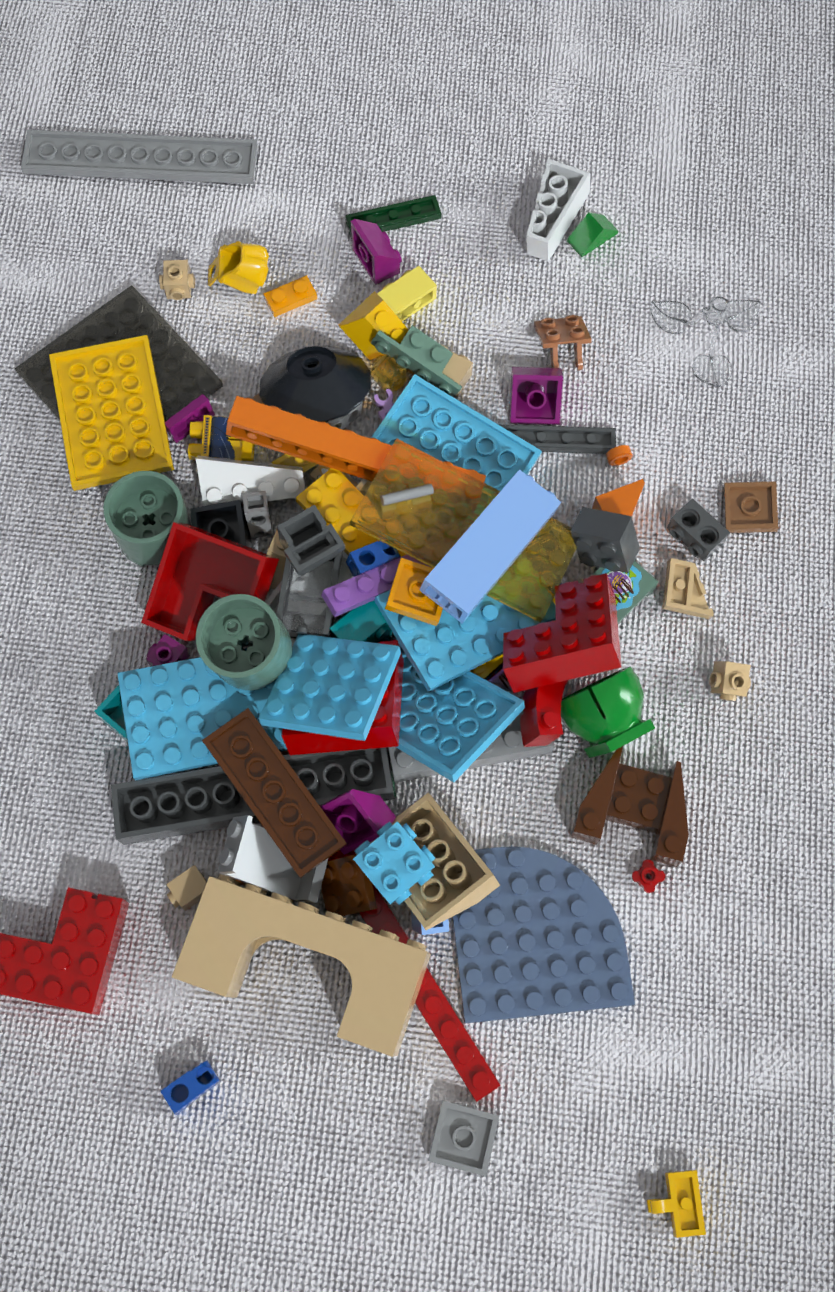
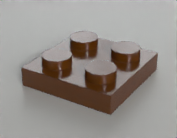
M357 854L327 862L321 885L326 911L346 916L377 909L372 882L353 860Z

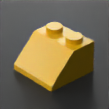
M375 291L338 324L369 360L387 355L380 353L371 344L379 330L399 344L409 330Z

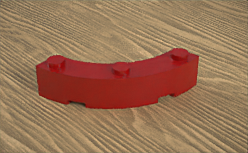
M568 680L525 690L522 699L524 700L525 709L520 716L523 747L547 746L564 734L561 723V701Z

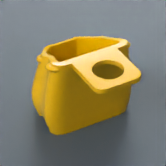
M240 241L221 246L218 256L208 268V286L211 287L217 280L219 283H223L241 292L256 294L259 286H263L269 269L267 266L269 258L267 249L259 244L241 243ZM216 266L215 274L212 278V272L214 267Z

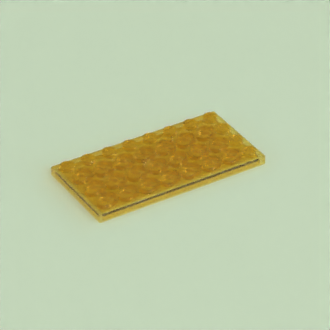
M396 438L352 517L350 526L435 568L500 491ZM432 484L434 494L385 506L381 504V495ZM551 517L489 591L487 596L541 623L554 598L555 586L560 585L577 548L570 532L572 528Z

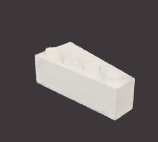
M547 158L545 173L541 180L540 191L536 198L535 209L532 213L526 235L528 255L549 262L590 193L589 172Z
M200 455L196 457L203 506L235 500L243 502L242 494L266 491L267 501L296 498L305 490L302 467Z

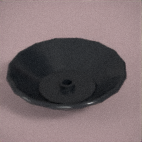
M328 345L304 347L286 353L269 365L260 379L259 396L264 405L276 406L283 411L293 414H301L317 422H329L347 415L364 401L371 388V372L362 358L347 349Z

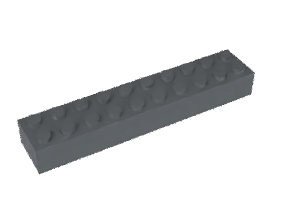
M387 747L283 755L319 806L351 789L379 795L384 801L395 799ZM220 766L111 785L115 838L123 845L227 828L233 817L249 815L253 817L251 823L260 822Z

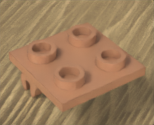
M569 315L565 318H544L541 321H534V327L543 349L550 348L551 367L559 368L558 345L574 343L575 365L577 371L583 370L582 344L592 343V338L582 316Z

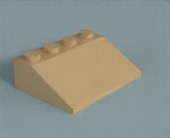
M429 792L398 815L393 821L392 825L397 821L401 826L407 823L417 835L413 839L420 849L425 845L436 858L432 861L435 868L431 872L434 876L422 886L418 882L409 889L412 894L405 900V903L425 930L479 903L500 886L494 874Z

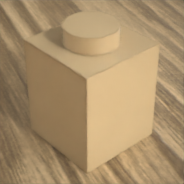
M193 865L166 884L170 890L167 896L175 908L181 906L182 909L187 911L200 902L207 881L200 870Z

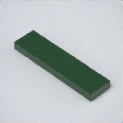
M436 195L348 214L345 215V221L352 239L351 221L354 219L376 223L382 232L441 219L442 213Z

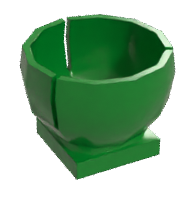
M631 666L612 673L566 696L561 701V721L569 732L589 742L590 746L584 748L588 758L611 753L655 729L651 719L643 720L641 718L644 694L639 678Z

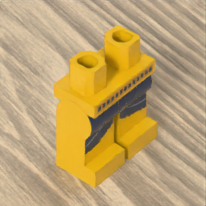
M204 415V421L190 422V437L202 439V444L189 443V460L196 461V457L200 455L254 462L255 444L226 435L227 417Z

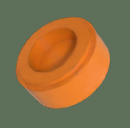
M628 445L617 446L606 453L608 463L612 466L625 464L633 456Z

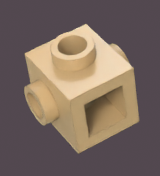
M163 260V275H159L160 289L165 290L167 299L182 300L191 298V288H195L194 273L191 274L188 260Z
M714 661L713 672L709 679L710 693L720 694L721 700L736 701L737 696L747 697V692L751 686V679L749 677L751 665L728 661Z

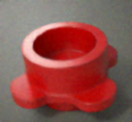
M644 860L642 867L632 873V879L646 893H652L655 891V886L665 880V873L659 871L654 866L653 861ZM646 874H650L651 878L647 879Z

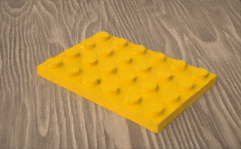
M147 335L49 354L71 487L74 491L115 483L133 472L154 471L163 473L175 470Z

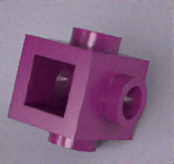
M164 634L158 643H154L149 648L146 660L151 667L188 660L190 654L184 645Z

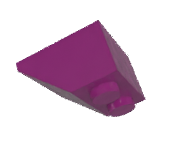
M358 219L352 220V249L374 284L377 285L400 274L402 258L399 251L393 249L390 245L387 233L385 231L382 232L376 223Z
M512 367L510 423L560 425L563 386L561 368Z
M351 789L320 805L321 809L347 843V845L340 849L344 855L357 849L367 840L369 842L376 840L379 837L377 831L388 822L393 823L396 818L381 796Z

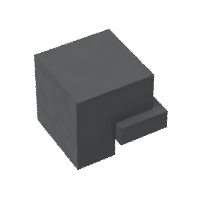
M315 505L277 526L279 541L284 548V553L298 576L305 575L345 550V544L332 524L326 526V521Z

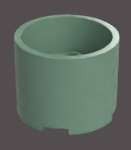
M138 471L122 477L110 488L104 501V518L120 550L130 561L141 566L160 565L173 522L192 526L179 488L170 478L158 472Z
M234 594L223 597L208 607L198 623L196 646L201 659L220 678L235 688L250 691L266 688L286 669L287 663L292 657V641L286 627L270 606L257 597L246 594ZM250 641L253 644V646L248 647L247 651H245L243 649V646H247Z

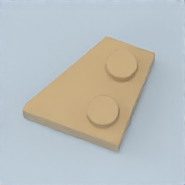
M670 558L667 561L662 609L710 619L713 617L714 612L712 608H708L704 597L706 591L704 585L699 580L700 574L695 563Z

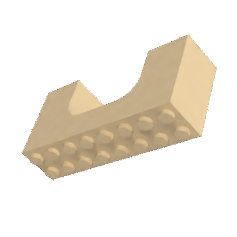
M219 874L218 879L209 876L172 978L224 997L237 998L250 961L256 950L272 940L288 941L336 958L348 969L352 980V991L336 1037L391 1057L398 1056L431 956L429 952L425 951L427 946L408 939L407 944L398 941L399 937L396 934L380 930L379 935L372 933V927L353 920L352 925L346 924V918L326 911L325 916L318 914L320 909L300 901L298 906L292 905L293 900L272 892L271 897L266 896L267 891L248 883L242 888L240 887L241 882Z

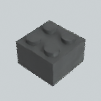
M582 507L570 531L580 563L590 567L597 566L607 568L613 572L629 573L640 550L632 516Z

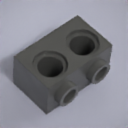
M693 498L671 518L667 527L670 534L676 540H681L693 556L700 558L704 562L725 543L730 534L721 523ZM682 521H689L692 526H686ZM701 537L708 538L711 543L703 542Z

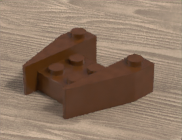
M622 746L615 751L576 811L570 838L597 845L602 837L605 820L655 833L650 860L677 867L684 860L689 837L681 762L676 761L670 769L669 777L619 763L623 750Z

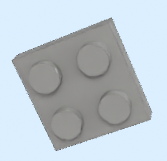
M442 1100L428 1161L486 1177L500 1116Z

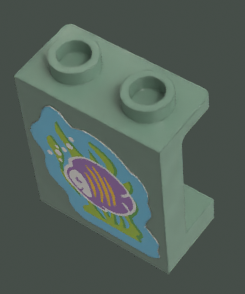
M635 560L629 573L613 572L607 568L600 567L593 574L601 575L607 573L613 587H615V583L619 584V580L623 578L634 591V594H631L620 581L622 588L629 595L627 597L623 590L616 585L618 591L625 598L623 600L619 593L612 588L614 594L621 601L619 603L616 599L618 625L646 596L648 597L655 590L659 582Z

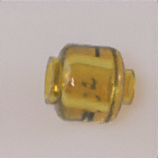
M386 354L378 356L373 361L371 377L383 390L397 391L405 384L407 369L398 365L394 358Z

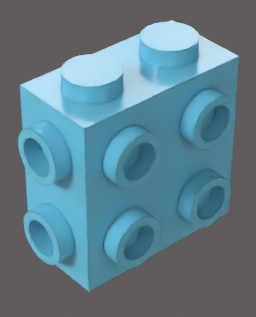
M397 821L394 825L388 822L377 831L379 837L372 843L367 840L355 850L357 856L353 858L390 905L395 901L400 905L412 894L409 889L418 882L422 886L432 878L434 874L431 870L435 868L432 861L436 859L425 845L420 849L413 839L417 835L407 823L401 826Z

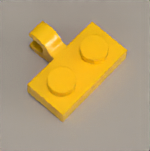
M697 1170L665 1173L668 1198L648 1199V1213L670 1212L673 1236L676 1238L706 1235Z

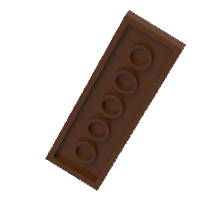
M249 708L202 740L300 878L347 845Z

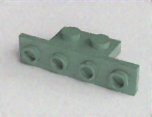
M413 325L409 328L400 344L380 330L371 341V344L380 353L389 355L396 360L399 366L408 368L417 376L450 396L454 397L461 390V385L442 373L453 353Z

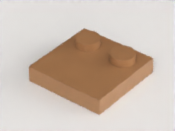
M776 481L724 483L725 528L730 533L778 532Z

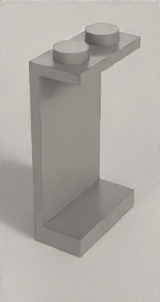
M249 815L233 817L227 828L228 837L225 848L219 856L220 865L218 873L257 886L271 893L274 892L286 896L298 903L299 901L303 903H317L328 859L300 878L265 828L251 823L253 817Z

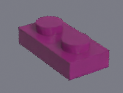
M202 394L191 401L186 407L165 422L167 432L176 444L190 434V422L204 421V415H211L212 417L215 415L209 399Z

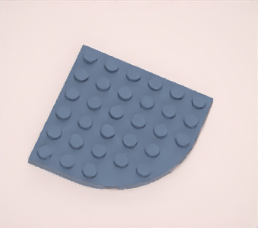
M516 846L475 850L494 874L500 886L479 903L453 916L465 1024L635 1005L627 947L621 924L611 903L589 876L572 863L542 850Z

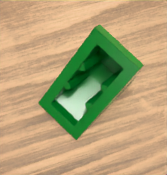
M589 212L568 237L567 242L583 257L617 235L619 231L604 215Z

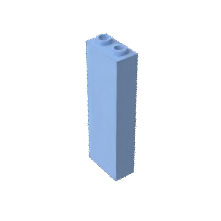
M519 470L424 579L420 591L463 624L554 515L561 501L551 491L545 490L536 483L533 477Z

